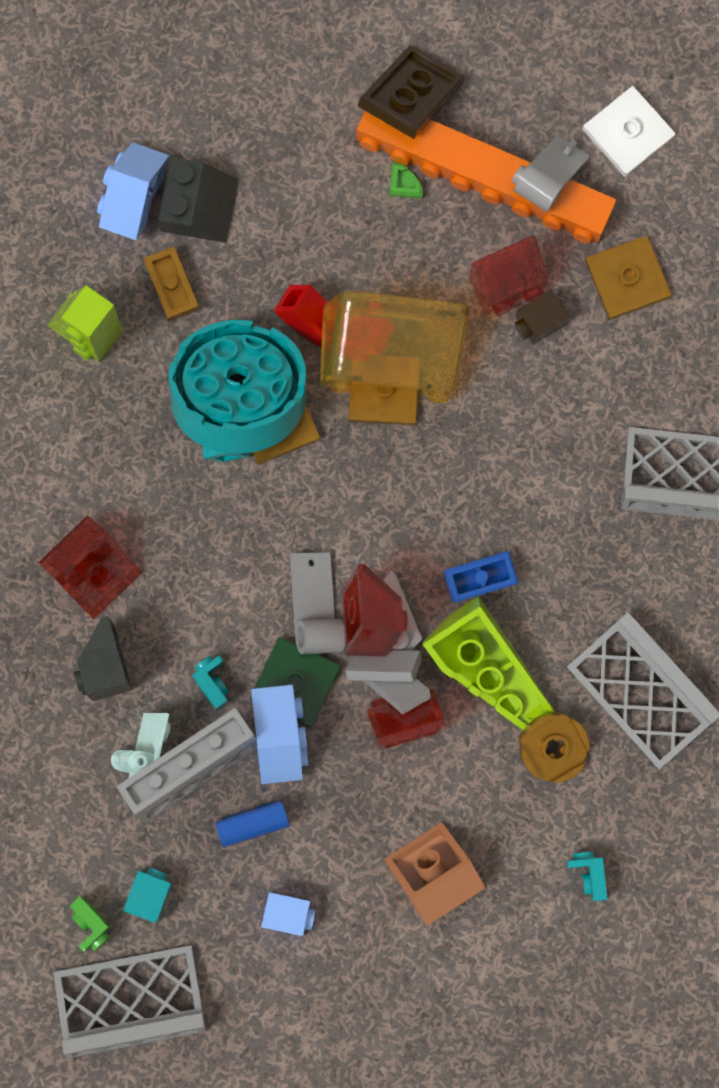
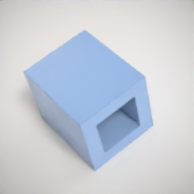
M269 892L261 927L303 936L304 930H312L316 910L309 909L310 901Z

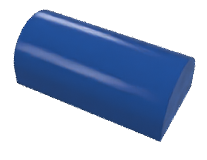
M509 551L443 570L444 581L452 603L519 583Z
M280 799L219 818L216 821V828L223 848L290 827Z

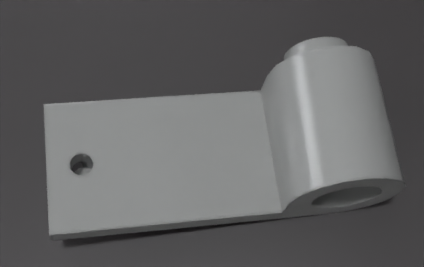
M557 135L527 167L524 165L519 167L511 181L516 185L513 191L548 213L558 200L566 184L583 167L590 155L577 148L576 141L571 140L569 143Z
M330 552L291 553L290 569L297 650L300 654L341 653L344 647L349 644L350 633L348 626L344 625L341 619H335Z

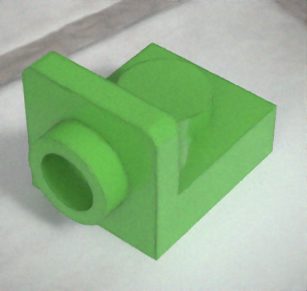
M79 896L70 905L75 912L71 917L84 931L90 928L93 933L78 947L83 952L91 947L95 952L110 938L106 932L112 926L84 896Z

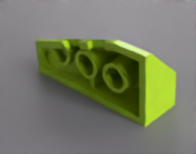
M479 596L451 613L422 642L443 673L451 679L453 677L467 687L469 692L476 697L479 696L496 708L498 713L522 730H525L528 723L537 716L555 712Z

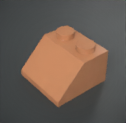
M443 822L384 858V861L426 926L485 889L472 862Z

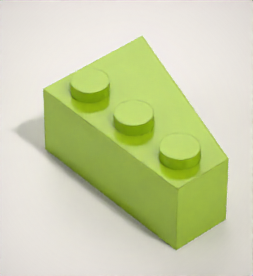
M87 285L78 291H74L73 294L71 293L47 324L48 327L67 339L74 346L72 350L86 361H89L92 357L100 362L123 332L114 304Z

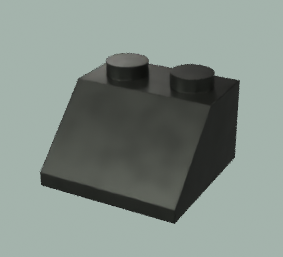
M171 157L158 218L161 232L226 243L238 179L203 162Z
M109 616L103 617L77 660L79 670L74 672L79 692H82L83 696L87 695L92 701L133 690L115 625Z

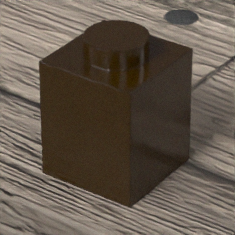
M551 289L518 309L515 317L517 322L514 325L519 335L524 340L529 338L534 345L567 325L570 316Z

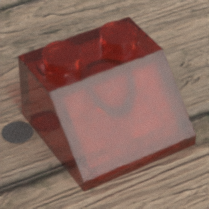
M534 235L472 262L469 282L485 315L494 312L496 316H500L513 309V303L521 299L531 302L544 294L543 289H546L548 277Z
M88 515L38 562L93 620L143 573L109 534Z
M358 564L342 590L346 655L386 657L392 647L397 644L401 634L407 630L408 614L402 608V598L367 565Z
M433 689L429 690L431 699L404 714H401L383 698L371 702L372 708L366 709V715L377 751L444 732L446 723Z

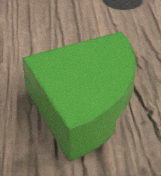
M392 162L390 196L422 199V185L415 174L405 165Z

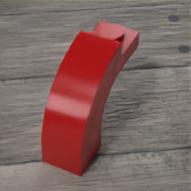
M289 285L274 309V312L290 328L311 343L337 356L359 362H366L369 355H379L387 346L388 339L395 329L387 319H362L340 311L327 302L311 285Z

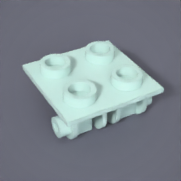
M143 713L135 751H115L111 756L113 768L130 773L129 777L160 758L162 744L166 742L170 732L169 714Z

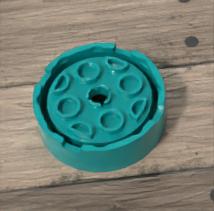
M227 320L210 324L188 336L179 345V351L174 357L173 362H170L168 375L170 403L174 419L189 438L206 448L230 454H244L264 450L285 439L296 428L303 416L306 405V367L304 359L292 340L273 327L271 330L254 326L253 321ZM234 374H240L245 376L246 379L240 385V382L231 381L229 377Z

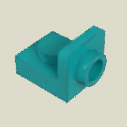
M220 655L215 659L208 656L194 667L197 672L192 675L193 680L217 712L228 705V700L225 696L229 694L228 689L218 676L213 680L210 677L212 673L225 665Z
M594 852L574 853L573 860L566 861V869L587 867L588 873L582 874L584 895H590L591 902L608 900L603 857L594 858Z

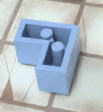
M133 142L124 153L119 152L115 165H109L104 175L103 184L107 185L106 195H102L97 208V213L101 214L99 228L133 240L138 239L146 227L152 199L164 181L169 155Z
M293 685L251 689L261 784L303 780L302 766H308L305 727L298 728L297 719L303 718L301 697L294 698Z

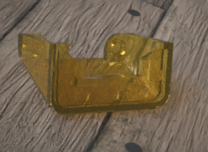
M345 291L337 294L324 306L320 386H329L331 391L338 393L351 392L352 387L358 386L361 383L422 390L423 396L428 397L429 402H448V399L456 394L469 322V307L459 303L360 291Z

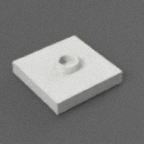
M634 86L620 95L583 125L582 128L624 177L628 176L676 135Z

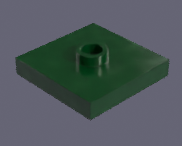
M278 637L254 689L293 685L294 698L301 697L303 718L297 719V722L312 728L341 665L317 654H300L296 644Z

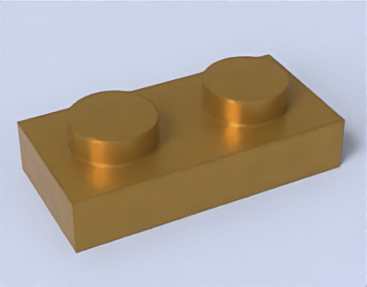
M174 246L143 258L168 322L199 310L198 303Z

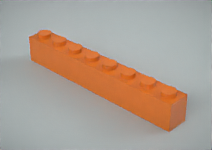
M365 111L356 129V140L360 141L359 144L364 149L374 153L381 150L390 154V158L394 162L405 166L411 163L421 167L420 171L428 177L436 179L442 176L451 180L450 184L461 191L467 192L469 188L481 193L482 199L491 204L497 205L499 202L512 207L511 210L515 214L528 218L530 215L542 219V224L547 228L555 231L563 228L572 232L573 238L585 244H590L591 241L599 242L617 200L570 180L552 209L547 213L513 191L516 185L511 181L521 165L527 167L531 162L433 120L424 127L415 139H412Z

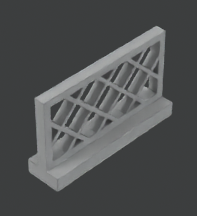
M629 427L620 509L719 520V489L714 493L704 492L697 484L707 474H710L719 484V473L715 470L719 466V459L710 465L699 452L706 445L716 446L719 450V437ZM635 437L648 438L656 448L643 457L634 447ZM658 439H659V440H666V441H664V442L661 444V443L658 441ZM673 441L682 442L689 450L678 461L665 448ZM691 443H695V444H699V445L696 446V447H694ZM659 452L672 465L660 475L647 462ZM692 456L705 469L695 478H692L681 466ZM633 457L638 461V462H637L636 464H634V465H633ZM641 466L653 478L647 485L631 484L632 473ZM674 470L687 482L680 489L671 488L663 480Z
M629 612L567 666L659 770L719 718V711ZM617 631L627 641L626 656L606 655V642ZM602 645V655L592 654ZM631 647L640 655V657L630 656ZM587 658L602 659L601 679L586 678L577 667ZM606 659L626 660L625 680L605 679ZM630 660L645 661L650 666V682L629 681ZM654 672L664 683L653 682ZM590 682L601 683L600 693ZM604 683L625 684L624 705L609 704L605 700ZM629 684L649 686L648 706L628 705ZM653 686L669 687L673 692V708L652 706ZM677 697L687 708H677ZM614 708L624 709L623 718L614 710ZM627 709L648 710L647 730H632L627 724ZM652 710L673 711L672 732L651 731ZM676 712H691L700 724L690 733L675 732ZM637 734H647V743L645 744ZM651 735L671 736V750L660 760L650 750ZM675 736L685 737L675 746Z
M234 708L116 787L135 817L140 818L146 824L256 751V738L237 709Z
M192 945L53 972L63 1037V1054L68 1059L207 1032ZM186 955L188 969L180 980L164 970L172 957ZM164 959L160 966L152 962ZM147 963L156 969V972L145 987L129 977L137 964ZM129 966L125 973L118 969ZM112 969L122 978L109 994L95 984L102 971ZM94 973L90 980L84 974ZM160 974L176 983V986L165 1001L150 991V988ZM78 976L87 985L77 999L73 1000L65 994L62 979ZM188 977H190L191 988L184 984ZM126 980L142 990L130 1008L115 998ZM92 987L107 997L96 1014H93L80 1004ZM181 987L193 995L195 1009L180 1012L170 1005ZM147 994L162 1004L154 1017L145 1019L135 1010ZM66 1000L72 1003V1006L68 1011L66 1006ZM111 1001L127 1011L119 1024L109 1025L100 1019ZM77 1008L93 1018L84 1031L70 1033L69 1019ZM166 1008L173 1012L171 1014L162 1015ZM132 1015L139 1019L127 1022ZM97 1022L104 1026L92 1029Z

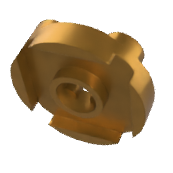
M561 712L545 713L537 716L528 723L518 739L520 745L519 754L525 768L532 775L544 781L555 783L568 781L575 777L586 763L584 760L587 756V751H589L588 735L580 723ZM552 739L556 742L562 741V745L558 748L560 753L556 756L551 752L546 753L548 742Z

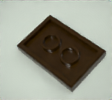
M409 45L360 97L358 107L415 139L460 89L465 77Z

